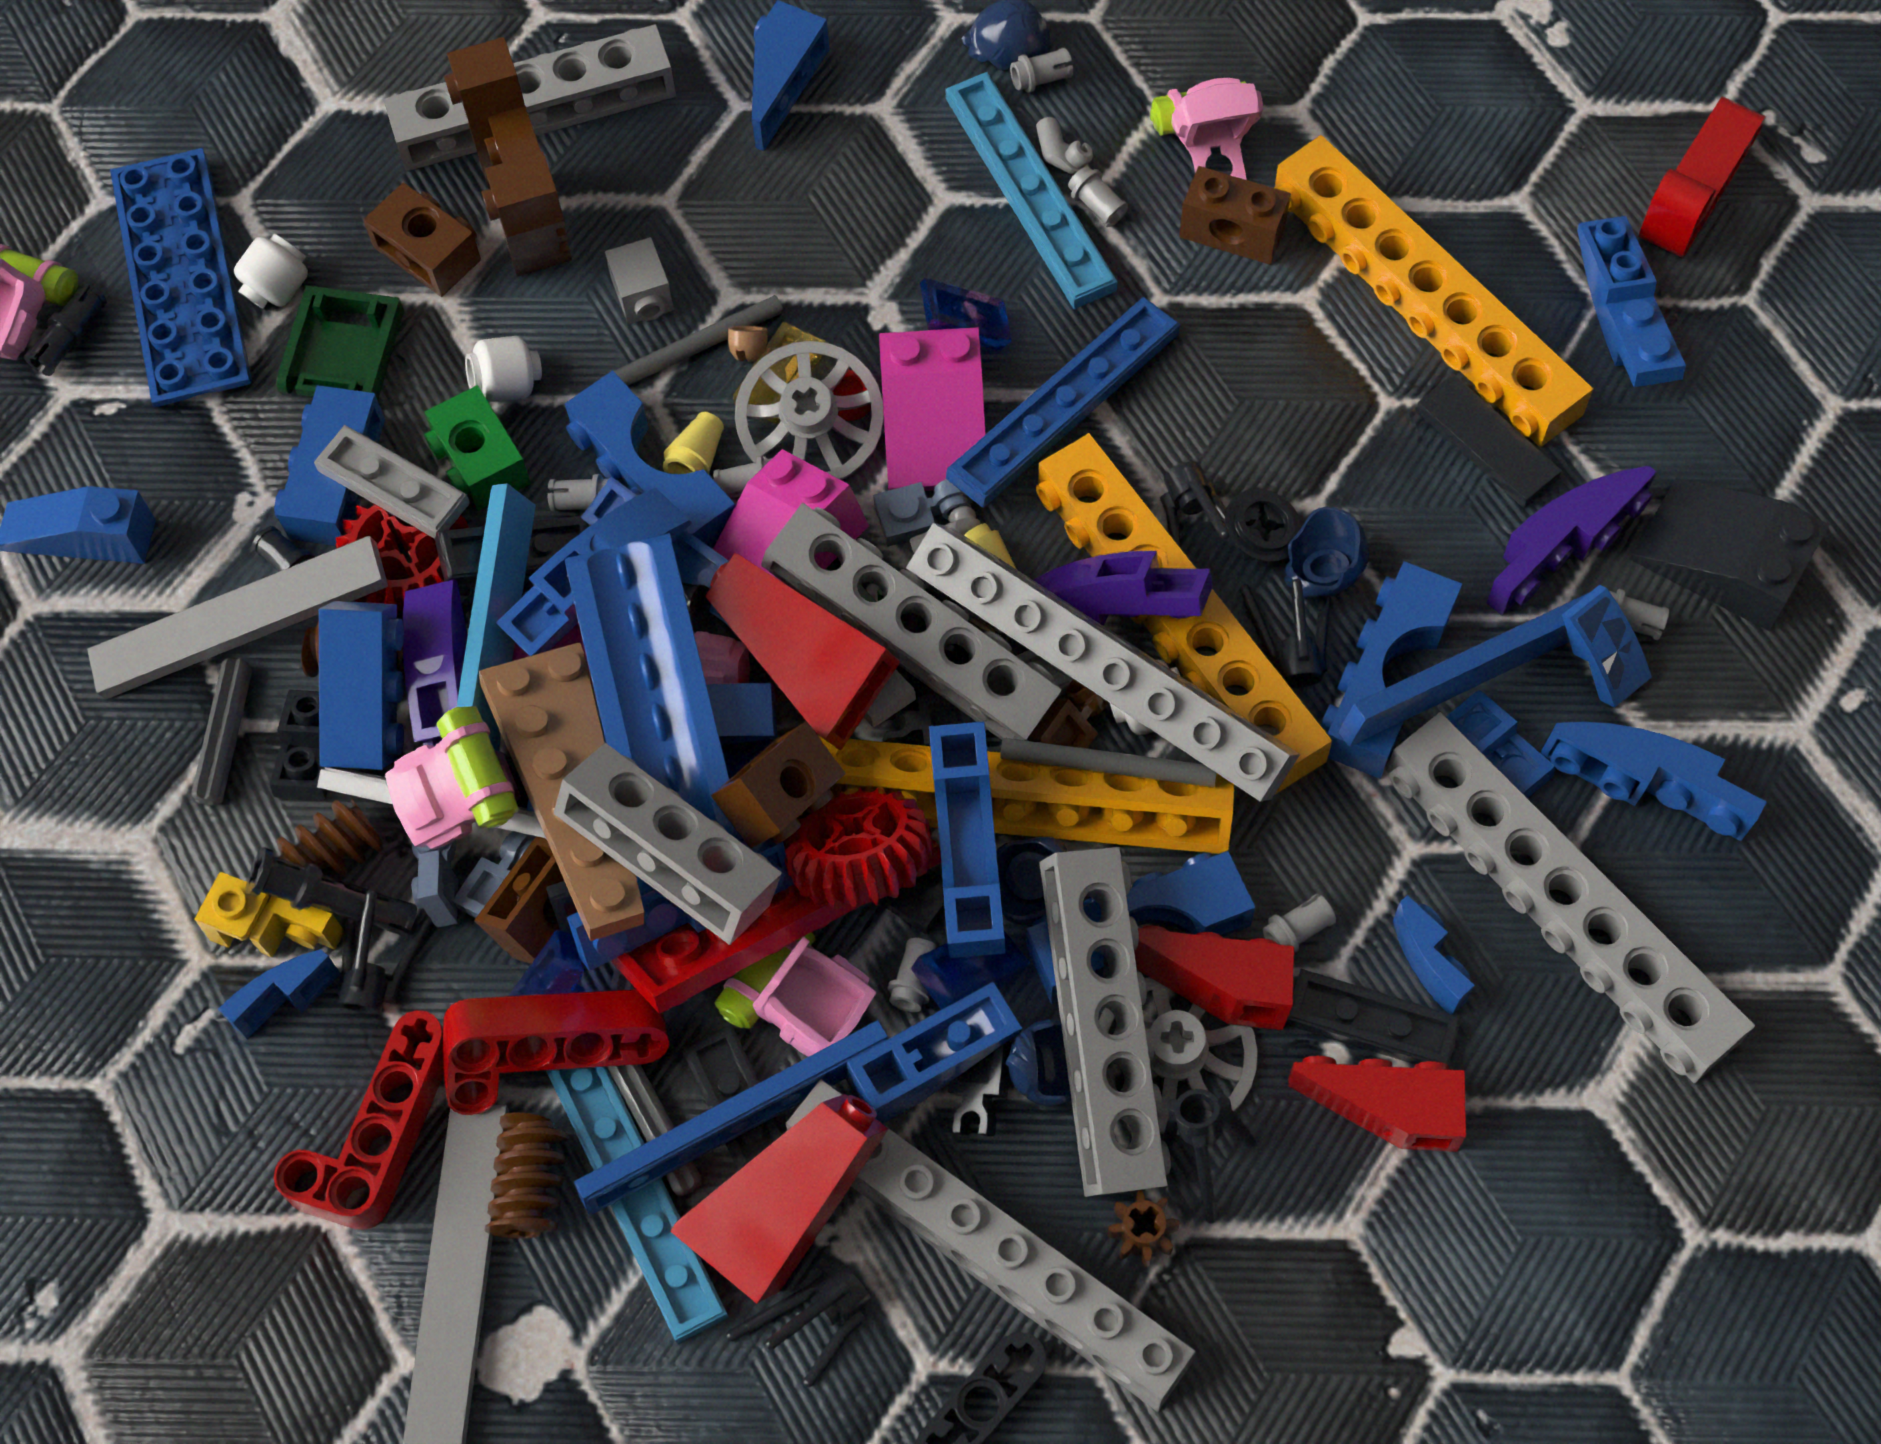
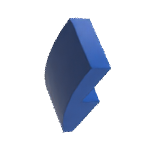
M1407 895L1400 901L1393 919L1397 938L1406 959L1424 988L1447 1013L1454 1015L1467 1002L1475 985L1469 980V973L1458 960L1449 955L1444 957L1439 953L1448 934L1443 928L1444 924L1439 915L1426 904L1421 903L1418 905Z

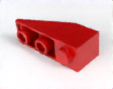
M1153 925L1138 928V946L1134 950L1137 970L1227 1024L1283 1030L1293 1006L1294 946L1277 944L1275 941L1266 938L1246 941L1223 938L1221 935L1213 932H1200L1197 934L1169 932L1163 927Z
M1309 1056L1304 1058L1302 1062L1293 1063L1288 1078V1086L1400 1149L1457 1152L1466 1138L1465 1070H1449L1447 1064L1435 1061L1418 1063L1415 1065V1068L1392 1067V1062L1385 1059H1365L1360 1061L1358 1065L1336 1064L1334 1058L1327 1056Z

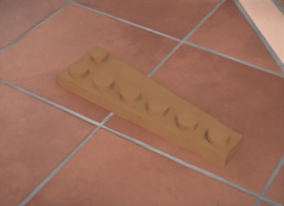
M575 643L479 670L481 688L590 941L643 925L644 908L636 875L553 814L562 780L605 743L581 643Z

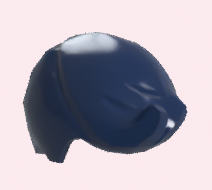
M1000 0L989 5L979 13L969 32L963 35L961 39L963 45L969 48L968 54L971 58H976L977 61L982 63L990 61L997 69L1002 71L1010 69L1011 63L1018 61V57L1021 55L1032 58L1049 53V46L1051 45L1050 33L1044 18L1028 0Z
M1327 506L1314 510L1288 545L1290 562L1285 568L1286 576L1284 580L1286 585L1292 588V580L1299 578L1302 581L1303 598L1307 599L1337 595L1357 582L1366 569L1370 552L1364 529L1359 521L1350 513L1339 510L1336 507L1330 508Z
M1040 836L1008 842L996 850L1002 915L1004 919L1014 924L1028 925L1046 914L1039 862L1054 853L1067 852V848L1062 841L1053 837Z
M1049 1019L1037 1021L1024 1029L1012 1042L1006 1065L1009 1066L1010 1078L1021 1095L1026 1096L1027 1099L1039 1105H1062L1072 1100L1061 1021Z

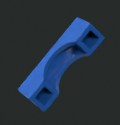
M613 370L565 403L570 424L566 426L568 434L582 451L589 448L598 457L596 463L606 479L614 478L636 495H640L655 487L691 521L692 524L686 531L710 548L715 546L735 507V503L704 469L686 474L665 473L650 467L638 456L637 453L641 440L649 429L642 401Z
M1403 561L1396 579L1386 576L1375 605L1383 607L1377 621L1370 618L1367 619L1356 646L1364 650L1358 664L1349 661L1341 677L1337 690L1345 693L1339 707L1329 705L1320 725L1332 740L1328 755L1329 759L1381 779L1399 738L1404 721L1350 747L1338 733L1340 727L1355 702L1386 688L1382 670L1390 661L1412 650L1437 649L1456 605L1462 583Z
M983 721L929 726L950 958L1006 953L985 723Z
M1229 851L1212 856L1209 852L1196 855L1187 860L1182 865V869L1163 875L1162 872L1149 873L1136 880L1126 895L1129 917L1132 916L1135 919L1137 926L1152 923L1166 924L1183 930L1187 934L1213 932L1225 937L1250 927L1255 911V905ZM1090 897L1083 903V910L1090 920L1099 922L1101 917L1100 906L1096 900ZM1045 914L1033 922L1032 927L1027 928L1026 948L1051 1004L1058 1002L1047 915ZM1093 951L1091 967L1098 976L1102 977L1104 956L1097 951Z

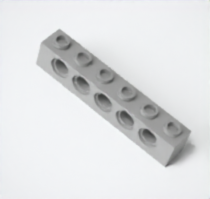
M656 24L640 29H631L622 34L596 41H588L578 46L540 54L534 58L513 63L535 136L676 97L671 66ZM445 82L414 91H405L399 95L383 99L406 171L477 152L462 102L452 105Z
M802 502L765 551L761 566L801 595L885 647L900 661V667L976 722L984 721L985 728L1001 740L1003 738L1026 740L1062 690L1053 684L1055 681L1054 677L1042 666L1034 662L1026 664L1011 653V646L999 635L991 631L983 633L968 622V615L958 605L948 600H943L941 603L925 591L926 585L915 574L905 569H901L898 572L882 560L883 554L872 543L862 538L854 540L840 530L841 525L832 514L820 507H815L813 510ZM820 552L833 553L838 557L841 567L833 571L824 570L817 565L814 556ZM865 582L876 584L882 590L884 599L878 602H869L860 596L857 586ZM907 613L917 614L924 620L926 631L922 633L909 632L903 627L900 616ZM948 644L960 645L966 650L969 662L962 665L950 662L945 656L944 646ZM990 675H1000L1006 678L1011 686V694L999 696L993 693L987 684V677Z
M1120 847L1057 852L1039 863L1084 1196L1089 1197L1167 1186L1166 1175L1170 1171L1171 1160L1167 1144L1163 1140L1161 1141L1158 1118L1162 1114V1096L1158 1086L1153 1084L1150 1061L1154 1057V1040L1150 1029L1145 1028L1142 1005L1146 1001V984L1142 973L1137 972L1134 950L1138 946L1139 934L1136 921L1132 916L1129 917L1126 895L1131 887L1130 871L1126 862H1121ZM1085 896L1093 898L1099 904L1101 909L1099 922H1094L1086 916L1083 910ZM1093 951L1101 953L1108 962L1109 970L1106 978L1098 976L1091 967ZM1102 1006L1111 1010L1116 1018V1029L1112 1035L1105 1032L1099 1024L1098 1015ZM1111 1062L1118 1065L1124 1075V1084L1120 1091L1114 1090L1107 1081L1106 1071ZM1119 1119L1124 1120L1132 1132V1140L1127 1148L1120 1146L1115 1139L1114 1128Z

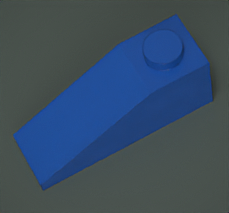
M780 0L776 1L767 16L763 15L760 17L754 30L755 51L751 119L755 147L762 151L766 149L830 50L827 19Z
M87 486L7 502L0 526V551L145 564L156 519L138 490Z
M991 982L847 1062V1082L856 1097L873 1107L877 1113L876 1119L883 1124L926 1100L1022 1031V1027L995 983Z

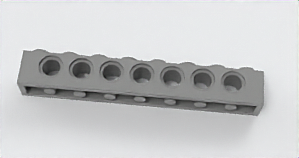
M933 523L906 567L915 575L1260 802L1273 798L1300 756L1292 748L952 527Z
M1441 712L1393 749L1387 772L1398 792L1407 798L1413 797L1427 811V818L1432 826L1442 835H1450L1464 849L1466 859L1476 871L1484 875L1488 873L1502 888L1506 901L1519 913H1527L1541 927V933L1546 942L1557 952H1565L1580 967L1582 977L1592 989L1599 993L1605 992L1620 1007V1014L1628 1026L1637 1033H1645L1661 1049L1660 1054L1663 1060L1674 1072L1686 1075L1695 1084L1735 1049L1755 1027ZM1448 776L1457 783L1458 787L1445 788L1438 784L1434 777ZM1476 813L1486 814L1494 820L1496 825L1491 827L1480 825L1474 820L1472 815ZM1510 852H1524L1532 858L1534 864L1521 865L1512 858ZM1561 890L1567 893L1573 904L1563 905L1556 902L1550 896L1549 891ZM1600 929L1610 937L1612 944L1603 945L1597 943L1591 938L1588 930ZM1637 968L1644 971L1649 976L1652 985L1638 984L1630 977L1628 969ZM1676 1008L1684 1011L1689 1016L1692 1026L1677 1024L1670 1017L1668 1009Z
M820 1079L786 1122L787 1130L822 1102L842 1094ZM890 1129L852 1183L851 1187L1158 1412L1190 1367L1195 1350Z

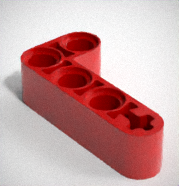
M1722 96L1676 170L1670 168L1660 182L1649 205L1638 237L1683 258L1753 146L1765 123L1766 116Z
M637 989L460 1000L447 1009L443 1022L442 1064L448 1106L454 1112L462 1115H476L489 1110L496 1103L498 1097L499 1073L637 1065L654 1062L661 1058L669 1047L663 1012L659 1014Z
M415 1010L399 1018L393 1027L338 1159L300 1149L289 1152L280 1159L275 1167L273 1176L275 1187L294 1208L303 1213L358 1230L370 1229L382 1222L388 1213L444 1076L442 1064L443 1027L435 1015L427 1011ZM430 1035L432 1040L430 1043H426L425 1041ZM416 1041L420 1042V1044L417 1046V1049L415 1050V1048L413 1047L414 1043ZM417 1064L420 1067L419 1071L415 1069ZM404 1084L413 1085L412 1093L405 1101L400 1103L389 1102L392 1092L398 1086ZM383 1135L392 1136L391 1144L384 1153L376 1156L368 1155L369 1146L373 1140ZM317 1171L316 1182L310 1189L301 1193L295 1192V1184L301 1175L306 1172ZM363 1187L370 1189L369 1198L365 1204L356 1209L346 1208L347 1199L353 1191Z

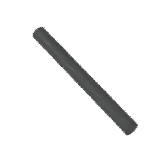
M774 295L629 363L614 372L627 386L632 385L727 340L729 327L756 326L782 314V305L778 297Z
M1003 738L1000 758L1006 760L1215 787L1217 774L1204 764Z

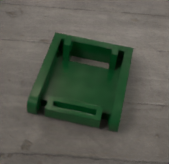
M306 285L277 375L276 386L278 392L291 394L294 384L297 382L295 390L300 396L313 397L318 385L375 393L378 400L404 315V308L400 298ZM332 310L367 314L372 327L331 322L329 319Z

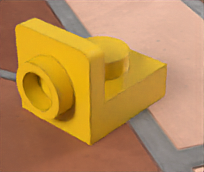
M219 872L194 920L210 941L229 948L234 938L244 941L249 937L269 899V895L260 893L257 896L249 895L246 893V881Z
M271 896L254 925L249 939L262 954L273 957L284 936L310 949H314L316 944L319 943L335 950L344 934V929L332 913L311 906L307 910L302 909L299 911L291 908L289 901Z

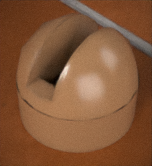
M759 326L729 327L728 345L731 354L739 361H744L747 358L749 362H755L760 359L766 351L768 329Z

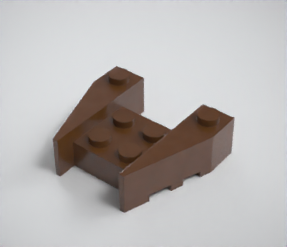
M501 37L448 52L447 56L453 73L444 75L445 83L452 105L462 102L488 186L487 190L481 191L490 221L500 219L517 277L572 261L557 190L544 152H541L505 38Z

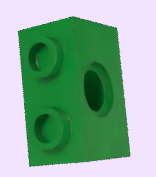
M478 385L424 411L431 431L425 433L424 437L432 453L438 461L445 457L447 458L452 468L447 470L446 474L452 486L469 495L478 511L489 505L492 485L508 483L518 491L531 484L522 456ZM481 447L476 452L466 453L468 450L472 448Z

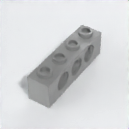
M607 743L600 746L562 780L554 815L727 944L731 945L770 906L782 872L772 866L763 855L753 852L730 835L718 822L704 816L685 802L676 791L666 788L639 768L631 758L621 755Z

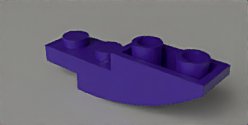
M1644 466L1599 477L1566 492L1531 515L1511 533L1503 555V559L1509 562L1510 565L1494 580L1486 604L1503 616L1515 602L1523 606L1531 599L1541 585L1539 578L1547 569L1556 572L1563 566L1571 554L1583 562L1596 548L1602 552L1605 551L1621 532L1622 527L1619 524L1628 515L1633 519L1637 518L1652 500L1654 495L1648 490L1657 471L1650 466Z
M1128 551L1099 555L1063 565L1033 579V581L1103 626L1109 614H1118L1122 617L1169 615L1173 618H1187L1190 616H1201L1213 587L1210 569L1159 568L1157 551Z
M457 580L405 591L403 659L406 691L414 742H422L423 746H436L442 740L436 723L446 712L457 707L468 637Z

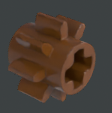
M1138 1190L1135 1203L1129 1207L1118 1201L1115 1203L1114 1212L1123 1223L1108 1226L1107 1235L1113 1239L1121 1238L1123 1245L1120 1251V1259L1124 1260L1132 1253L1136 1256H1142L1144 1266L1149 1267L1152 1254L1158 1249L1163 1254L1171 1255L1174 1246L1169 1239L1164 1237V1234L1178 1231L1180 1221L1174 1218L1166 1219L1164 1212L1167 1198L1163 1197L1157 1203L1145 1200L1143 1191ZM1147 1220L1154 1223L1152 1234L1145 1232L1140 1237L1133 1234L1134 1223L1142 1225Z

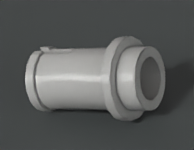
M1061 48L1058 51L1028 58L1026 55L1019 56L1018 61L1010 65L1011 78L1015 88L1018 91L1024 89L1027 93L1035 90V86L1064 78H1071L1073 75V65L1054 67V65L1072 61L1066 48Z
M1085 166L1077 171L1069 181L1068 187L1072 191L1071 197L1075 201L1082 200L1106 227H1111L1125 215L1128 210V204L1122 201L1102 181L1103 174L1098 169L1092 170L1089 166Z
M758 456L754 463L723 470H714V481L730 499L740 497L747 482L771 459L764 460L763 456Z
M594 474L592 479H550L548 489L554 490V493H548L550 510L552 512H558L559 510H586L610 478L603 479L601 474Z
M1618 589L1616 593L1609 591L1620 606L1634 632L1652 637L1655 640L1660 638L1662 631L1659 629L1664 630L1669 608L1658 607L1627 597L1623 589Z
M1315 894L1308 901L1284 916L1280 917L1275 914L1270 917L1269 925L1263 928V934L1266 939L1273 940L1277 944L1294 946L1295 954L1299 951L1300 943L1324 928L1335 924L1336 917L1327 900L1323 896L1319 897V894Z
M910 938L907 940L906 950L897 978L890 981L888 985V992L891 994L889 1001L893 1006L908 1012H919L922 1005L929 1002L931 994L927 989L937 958L941 953V949L939 947L935 948L936 944L921 938Z

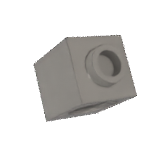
M651 237L605 251L611 280L628 325L641 320L650 321L658 318L663 313L674 310L669 283Z

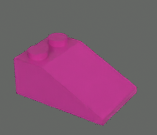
M979 327L879 333L888 491L922 482L924 491H934L938 483L946 480L947 468L986 435Z
M782 449L747 482L713 550L728 561L736 552L780 580L761 566L767 548L802 502L813 510L815 507H820L832 514L841 525L839 529L854 540L869 527V524L849 484ZM820 552L814 556L817 565L824 570L837 558V556L830 552Z

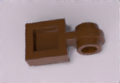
M1073 679L1066 688L1068 699L1056 698L1027 739L1033 742L1088 749L1098 733L1087 721V718L1100 714L1109 702Z

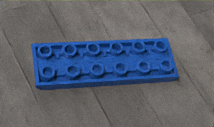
M204 148L110 169L153 407L187 400L205 393L220 392L251 384L252 377L215 190Z
M670 533L615 548L565 558L567 574L606 743L621 755L631 758L639 768L666 788L676 791L685 802L704 816L718 822L738 841L744 840L711 797L716 790L729 780V775Z

